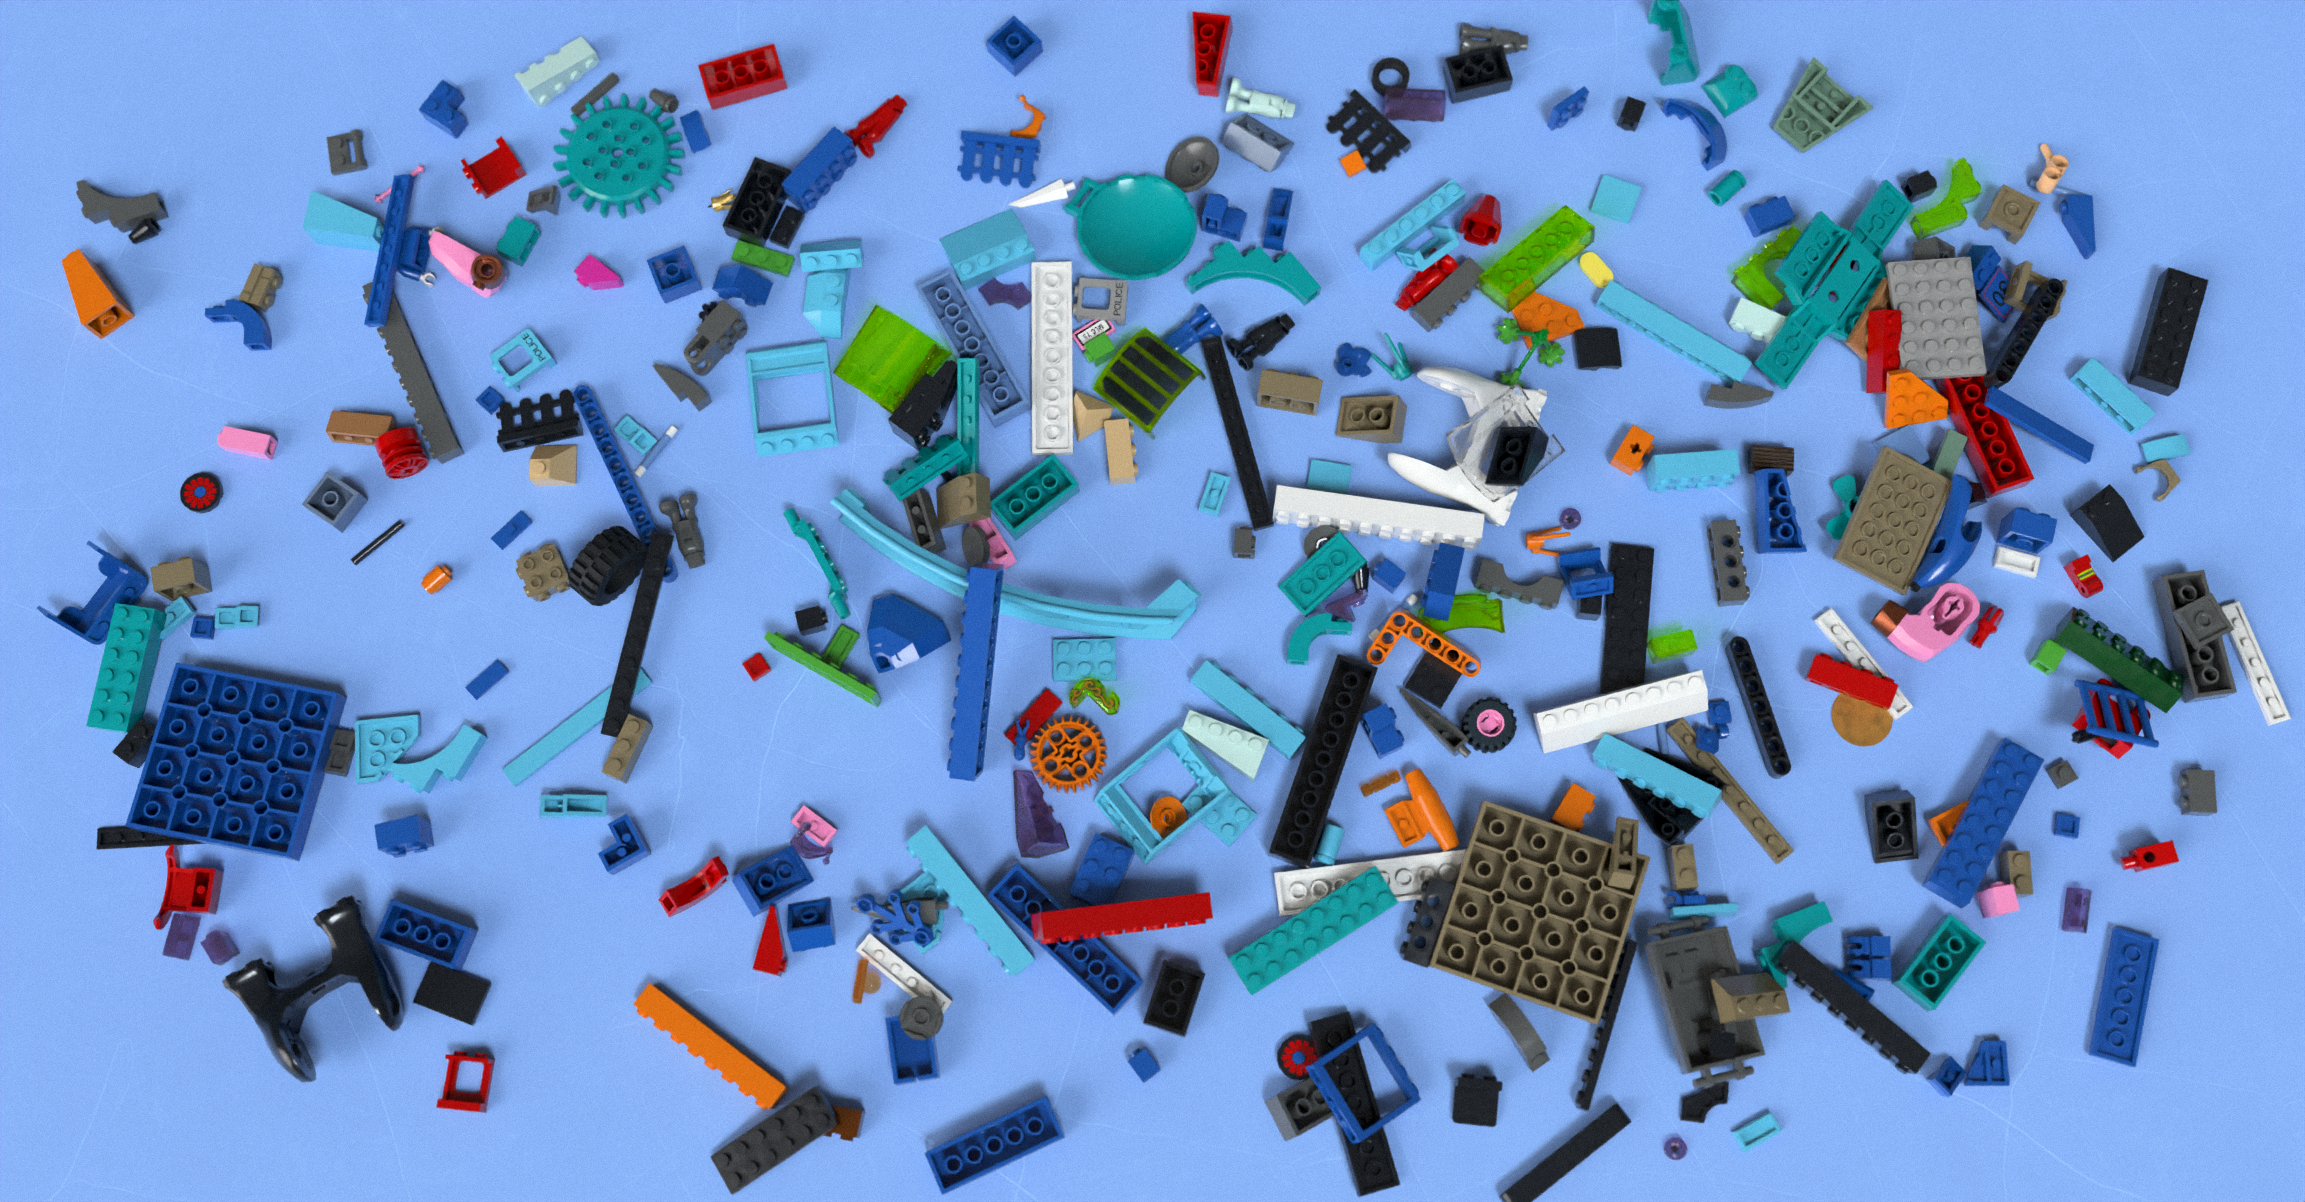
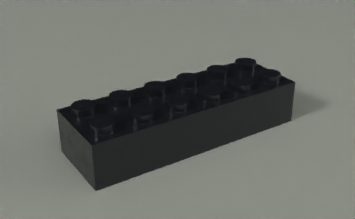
M2170 267L2158 277L2128 384L2167 397L2179 388L2209 280Z

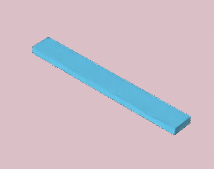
M642 669L639 672L633 697L652 684V681ZM613 686L502 769L515 787L520 785L601 723L605 718Z

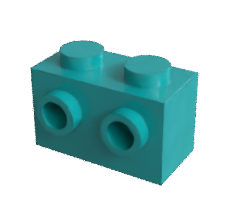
M515 216L508 223L503 238L498 241L496 251L502 258L523 267L541 232L535 224Z

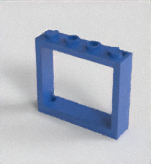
M1374 1023L1364 1027L1305 1067L1352 1144L1363 1141L1421 1101L1417 1087L1410 1082L1406 1069L1398 1063L1394 1050L1391 1046L1387 1045L1383 1038V1032ZM1368 1036L1407 1100L1362 1130L1323 1065Z

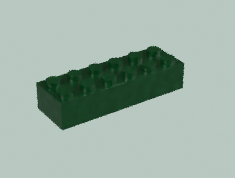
M2072 607L2057 625L2056 641L2163 712L2167 713L2182 697L2184 679H2182L2183 677L2175 670L2170 671L2164 667V664L2159 659L2146 655L2141 647L2137 645L2132 646L2126 642L2127 640L2119 633L2114 634L2108 630V627L2103 622L2094 621L2083 609L2078 610Z

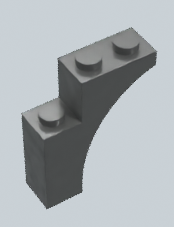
M84 179L76 182L78 188L76 194L83 205L81 207L82 214L94 224L110 220L114 228H118L122 233L134 230L144 219L152 218L157 222L168 218L164 200L155 192L136 198H113L95 191Z

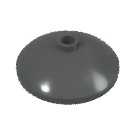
M1192 137L1183 141L1173 150L1168 158L1165 169L1167 180L1178 186L1184 193L1199 190L1212 179L1219 165L1218 149L1211 140L1205 137Z

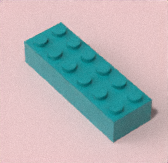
M115 603L86 724L87 727L128 734L140 718L143 719L161 642L160 634L164 629L167 614L153 608Z

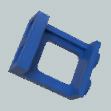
M1600 547L1559 553V572L1572 600L1613 593V574L1611 571L1606 572L1602 564ZM1592 568L1595 572L1592 575L1574 578L1570 574L1572 570Z

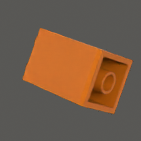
M77 249L61 260L80 322L85 328L102 340L135 317L99 266L81 250Z

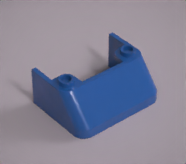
M88 541L87 545L103 555L98 563V569L103 575L107 576V579L82 611L74 606H67L58 615H55L40 605L36 609L47 618L91 644L100 645L107 640L115 603L133 606L146 589L147 579L115 556Z

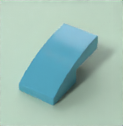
M628 415L613 429L616 434L643 456L658 442Z
M2184 434L2141 444L2148 465L2159 460H2172L2191 454Z
M259 606L216 608L215 629L232 630L258 627Z

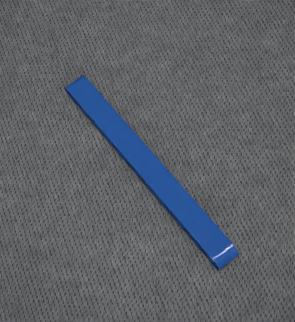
M584 385L578 386L573 392L575 402L639 538L645 544L648 551L650 539L647 540L646 536L653 531L659 532V529L597 398L589 387ZM589 395L586 400H581L582 396ZM596 411V415L590 418V413ZM600 429H605V431L602 434L597 435V432ZM608 446H613L611 451L605 452ZM621 463L620 468L613 469L615 464ZM630 480L627 486L621 487L624 481ZM638 498L635 504H630L631 499ZM641 515H646L644 521L638 522V518ZM669 555L666 568H671V572L668 575H664L663 581L666 583L674 582L678 577L677 567L671 555Z

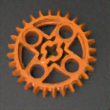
M1061 716L1060 723L1054 718L1053 726L1046 722L1047 730L1040 728L1042 735L1035 734V739L1038 743H1031L1032 747L1036 748V750H1030V754L1036 757L1031 758L1030 762L1037 763L1032 769L1033 771L1040 770L1036 777L1038 779L1044 777L1042 780L1043 785L1049 781V789L1056 785L1058 793L1061 788H1064L1066 794H1068L1069 788H1072L1073 792L1076 793L1079 786L1082 791H1085L1084 784L1092 787L1090 780L1093 779L1097 782L1098 777L1096 774L1103 775L1100 767L1107 766L1102 761V759L1108 758L1107 754H1102V752L1108 750L1107 746H1101L1105 743V738L1098 739L1101 736V731L1094 733L1096 726L1092 725L1089 728L1088 720L1081 724V717H1078L1077 721L1074 722L1072 716L1069 717V721H1066L1064 716ZM1063 729H1076L1081 731V733L1070 739ZM1055 733L1063 736L1059 742H1053L1051 737ZM1084 738L1092 740V744L1089 747H1083L1080 744ZM1046 741H1048L1054 752L1042 759L1043 747ZM1095 750V762L1090 769L1084 757ZM1066 751L1072 753L1073 757L1071 759L1068 756L1065 757ZM1054 762L1057 764V768L1054 771L1046 770V765ZM1084 767L1087 769V772L1084 776H1077L1075 774L1076 769ZM1065 770H1068L1074 780L1064 781L1056 777Z

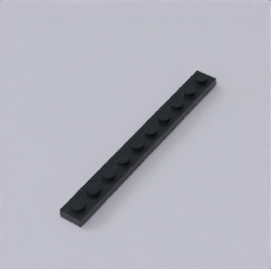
M1221 336L1201 341L1253 530L1258 531L1274 527Z
M656 531L652 532L600 734L617 738L629 714L674 540L673 535Z

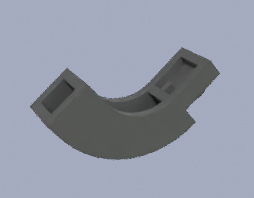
M1506 993L1488 1005L1495 1020L1511 1037L1526 1065L1532 1072L1550 1061L1545 1051L1546 1047L1524 1013Z

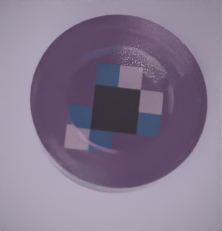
M1565 509L1560 515V524L1567 530L1576 529L1581 522V515L1576 509Z
M1670 1138L1664 1144V1153L1671 1160H1680L1687 1154V1145L1680 1138Z

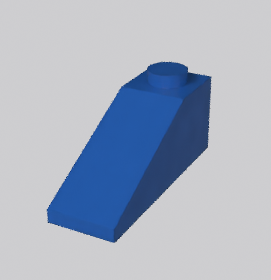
M2068 194L2059 204V213L2062 216L2065 228L2084 259H2089L2096 252L2093 195Z

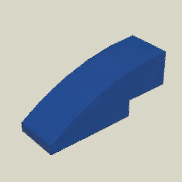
M1274 188L1263 248L1283 251L1294 191Z

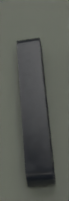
M2052 278L2035 290L1983 377V383L1987 389L1992 386L1998 389L2012 379L2063 293L2064 287L2060 280Z
M1738 636L1726 645V655L1767 773L1774 779H1780L1790 772L1791 763L1749 643L1744 637ZM1733 644H1738L1741 647V652L1735 651ZM1741 663L1748 667V672L1741 670ZM1747 683L1754 685L1755 692L1748 690ZM1754 703L1761 705L1762 712L1755 710ZM1761 723L1768 725L1769 732L1761 729ZM1768 743L1775 745L1776 752H1771L1768 749ZM1775 763L1782 765L1783 772H1778L1775 769Z
M1618 1103L1614 1104L1502 1193L1499 1198L1502 1202L1534 1201L1632 1122Z

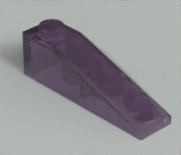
M1014 770L1016 840L1021 857L1041 858L1069 849L1064 828L1061 823L1057 824L1052 813L1054 810L1052 806H1047L1042 797L1044 792L1033 772Z

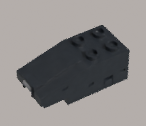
M947 360L933 377L926 373L888 419L893 433L918 451L929 443L930 436L934 431H939L943 425V420L957 390V363Z

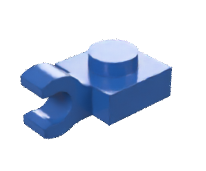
M1729 701L1708 703L1707 715L1709 726L1716 725L1719 739H1727V736L1730 735L1727 724L1732 722Z
M1669 891L1665 894V896H1672L1675 900L1673 904H1667V908L1707 904L1706 895H1699V892H1686V896L1683 897L1674 891Z

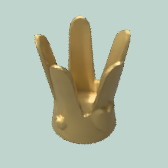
M732 189L718 197L711 198L712 205H709L708 208L713 207L716 213L730 209L732 204H724L735 200V195L732 193L728 194Z

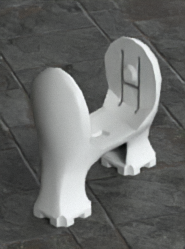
M1423 367L1417 373L1419 379L1435 388L1462 398L1471 421L1465 445L1457 462L1445 470L1421 460L1396 453H1388L1389 466L1415 486L1485 514L1484 517L1491 525L1496 527L1504 526L1511 513L1510 509L1516 499L1518 487L1486 485L1487 477L1479 470L1486 450H1488L1496 423L1499 420L1507 419L1514 422L1518 427H1535L1539 421L1540 411L1545 404L1548 391L1542 389H1521L1504 385L1456 367Z

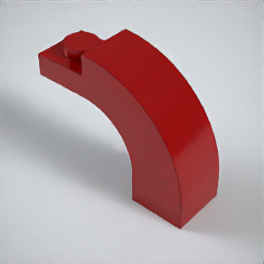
M719 856L714 857L695 876L680 885L666 890L658 900L668 917H672L696 905L725 884L727 881L726 877L729 875L726 865Z

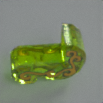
M1095 678L1082 679L1074 685L1069 693V703L1073 710L1087 696L1107 715H1115L1121 707L1119 696L1113 691L1107 696L1104 685Z

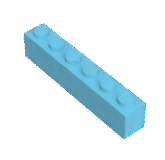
M1453 178L1361 247L1359 258L1371 272L1395 255L1399 248L1407 246L1427 231L1432 224H1436L1464 202L1466 192Z
M1206 660L1191 678V684L1253 733L1268 739V744L1290 761L1305 742V732L1298 726L1292 727L1288 724V719L1281 713L1276 714L1270 710L1272 707L1266 701L1257 700L1254 697V692L1249 688L1245 687L1243 689L1237 684L1238 680L1230 674L1227 676L1221 672L1222 668L1213 661L1210 663Z
M1606 733L1593 752V762L1599 768L1604 770L1607 768L1613 771L1619 778H1627L1633 781L1637 787L1647 788L1657 797H1665L1671 800L1677 807L1688 808L1697 817L1710 819L1722 798V790Z

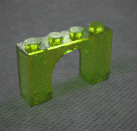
M1794 226L1788 230L1784 228L1776 236L1778 239L1774 242L1770 240L1763 246V251L1759 255L1757 253L1753 254L1747 260L1748 264L1746 266L1740 265L1733 272L1734 277L1731 283L1749 301L1772 310L1780 303L1784 296L1767 280L1764 274V264L1772 259H1784L1801 233Z

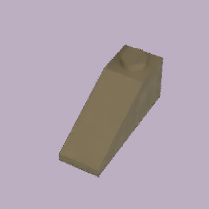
M1618 816L1616 818L1609 865L1608 885L1631 888L1636 876L1639 820Z

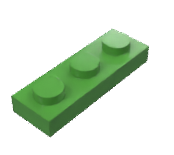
M739 240L731 257L734 262L788 278L795 262L793 256Z

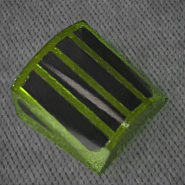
M1144 327L1132 336L1114 355L1100 374L1093 390L1154 440L1156 436L1152 433V430L1171 404L1196 377L1203 381L1206 377L1198 367Z

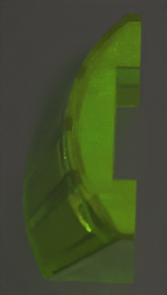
M875 305L833 373L893 414L926 373L932 376L952 353L896 314L879 305Z

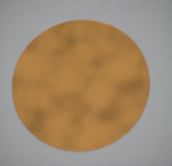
M1843 694L1836 698L1832 707V722L1836 731L1844 740L1853 745L1865 747L1878 744L1886 738L1891 730L1893 717L1884 709Z

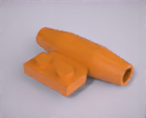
M1418 768L1406 774L1405 779L1412 800H1402L1384 810L1403 848L1422 840L1428 831L1444 852L1460 845L1450 815L1436 789L1422 770Z

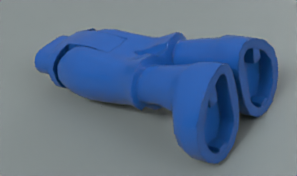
M1200 304L1196 307L1195 314L1188 321H1184L1179 328L1165 336L1152 353L1162 364L1167 359L1170 361L1172 358L1182 355L1192 345L1200 342V339L1209 334L1214 337H1220L1223 331L1215 318L1211 317L1207 308ZM1205 322V323H1204L1200 328H1198L1197 330L1194 329V327H1196V326L1199 325L1200 323Z

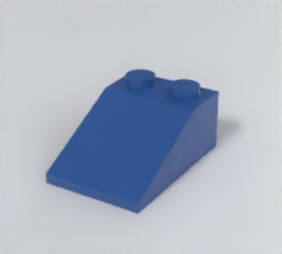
M793 845L738 872L732 880L753 917L768 910L770 906L777 905L814 881Z

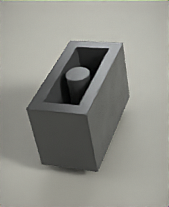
M2188 769L2180 772L2177 783L2181 792L2179 807L2182 809V815L2210 816L2217 813L2214 770Z

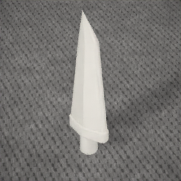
M1059 179L1008 205L1023 208L1068 198L1067 192L1076 188L1073 181L1064 184L1062 179Z

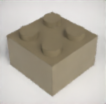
M182 557L178 559L179 561L161 562L158 563V566L150 567L153 590L170 601H175L180 596L188 598L212 592L209 568L191 557Z

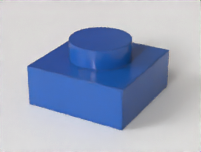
M1700 726L1696 729V748L1715 754L1719 751V733Z

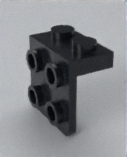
M1464 1073L1461 1074V1077L1455 1078L1452 1121L1458 1124L1495 1127L1497 1124L1499 1092L1502 1091V1082L1497 1081V1077L1483 1076V1080L1475 1079L1473 1074Z

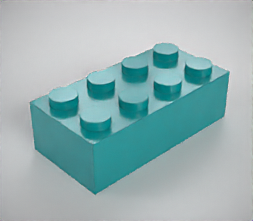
M1052 454L990 501L991 512L1016 541L1080 492L1079 484L1056 456Z
M1952 914L1945 915L1939 920L1892 981V984L1924 1010H1935L1987 942Z

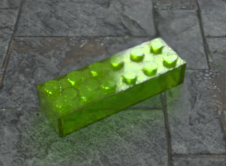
M1565 204L1479 276V291L1505 312L1509 313L1594 242L1595 226Z

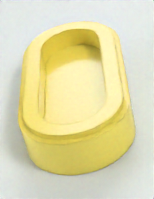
M1587 252L1581 256L1579 261L1580 269L1595 286L1606 288L1610 280H1613L1612 271L1593 252Z

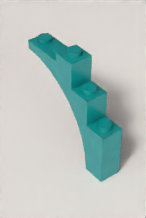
M1229 240L1224 244H1218L1214 248V261L1210 260L1203 266L1201 271L1192 273L1187 279V290L1191 294L1205 286L1228 279L1245 278L1265 281L1281 287L1292 294L1304 306L1320 295L1321 286L1291 252L1286 255L1282 254L1274 263L1260 246L1255 250L1253 248L1250 249L1243 257Z

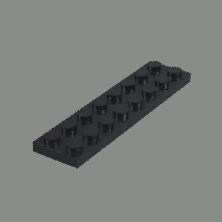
M1615 543L1611 545L1609 572L1611 571L1613 574V593L1607 594L1599 695L1644 683L1654 548Z
M1350 1011L1308 1022L1317 1058L1356 1033ZM1357 1042L1323 1066L1360 1127L1364 1130L1379 1120L1381 1116L1359 1042ZM1335 1117L1357 1196H1365L1400 1185L1384 1127H1381L1363 1141L1352 1144Z

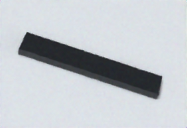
M129 827L97 828L96 850L170 846L171 844L176 846L205 844L137 831Z

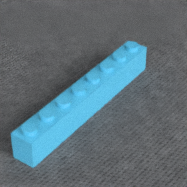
M1610 280L1595 305L1596 308L1729 385H1732L1733 382L1740 383L1752 364V361L1744 354L1734 352L1728 345L1719 343L1711 335L1696 330L1692 324L1684 323L1673 313L1665 312L1656 303L1644 300L1640 294L1625 289L1624 285L1619 282Z
M924 826L906 841L909 845L906 850L913 858L918 856L922 861L919 866L927 875L931 872L936 879L933 883L940 892L945 890L948 893L949 897L946 899L954 909L957 906L963 912L960 915L967 925L970 923L974 925L977 929L974 931V934L981 942L987 941L990 945L987 950L995 959L998 956L1004 962L1001 967L1009 976L1012 973L1014 976H1017L1035 960L927 826Z

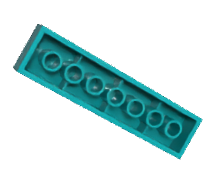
M1372 866L1235 952L1228 959L1252 996L1399 902L1378 868Z

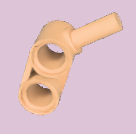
M2042 144L2040 150L2046 159L2047 166L2038 179L2036 188L2042 193L2049 194L2055 189L2069 162L2064 156L2053 155L2048 145Z

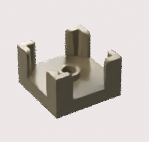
M2003 184L1992 200L1993 203L1988 213L1980 222L1979 227L1989 230L1992 225H1995L2011 233L2007 241L2016 244L2026 232L2041 202Z

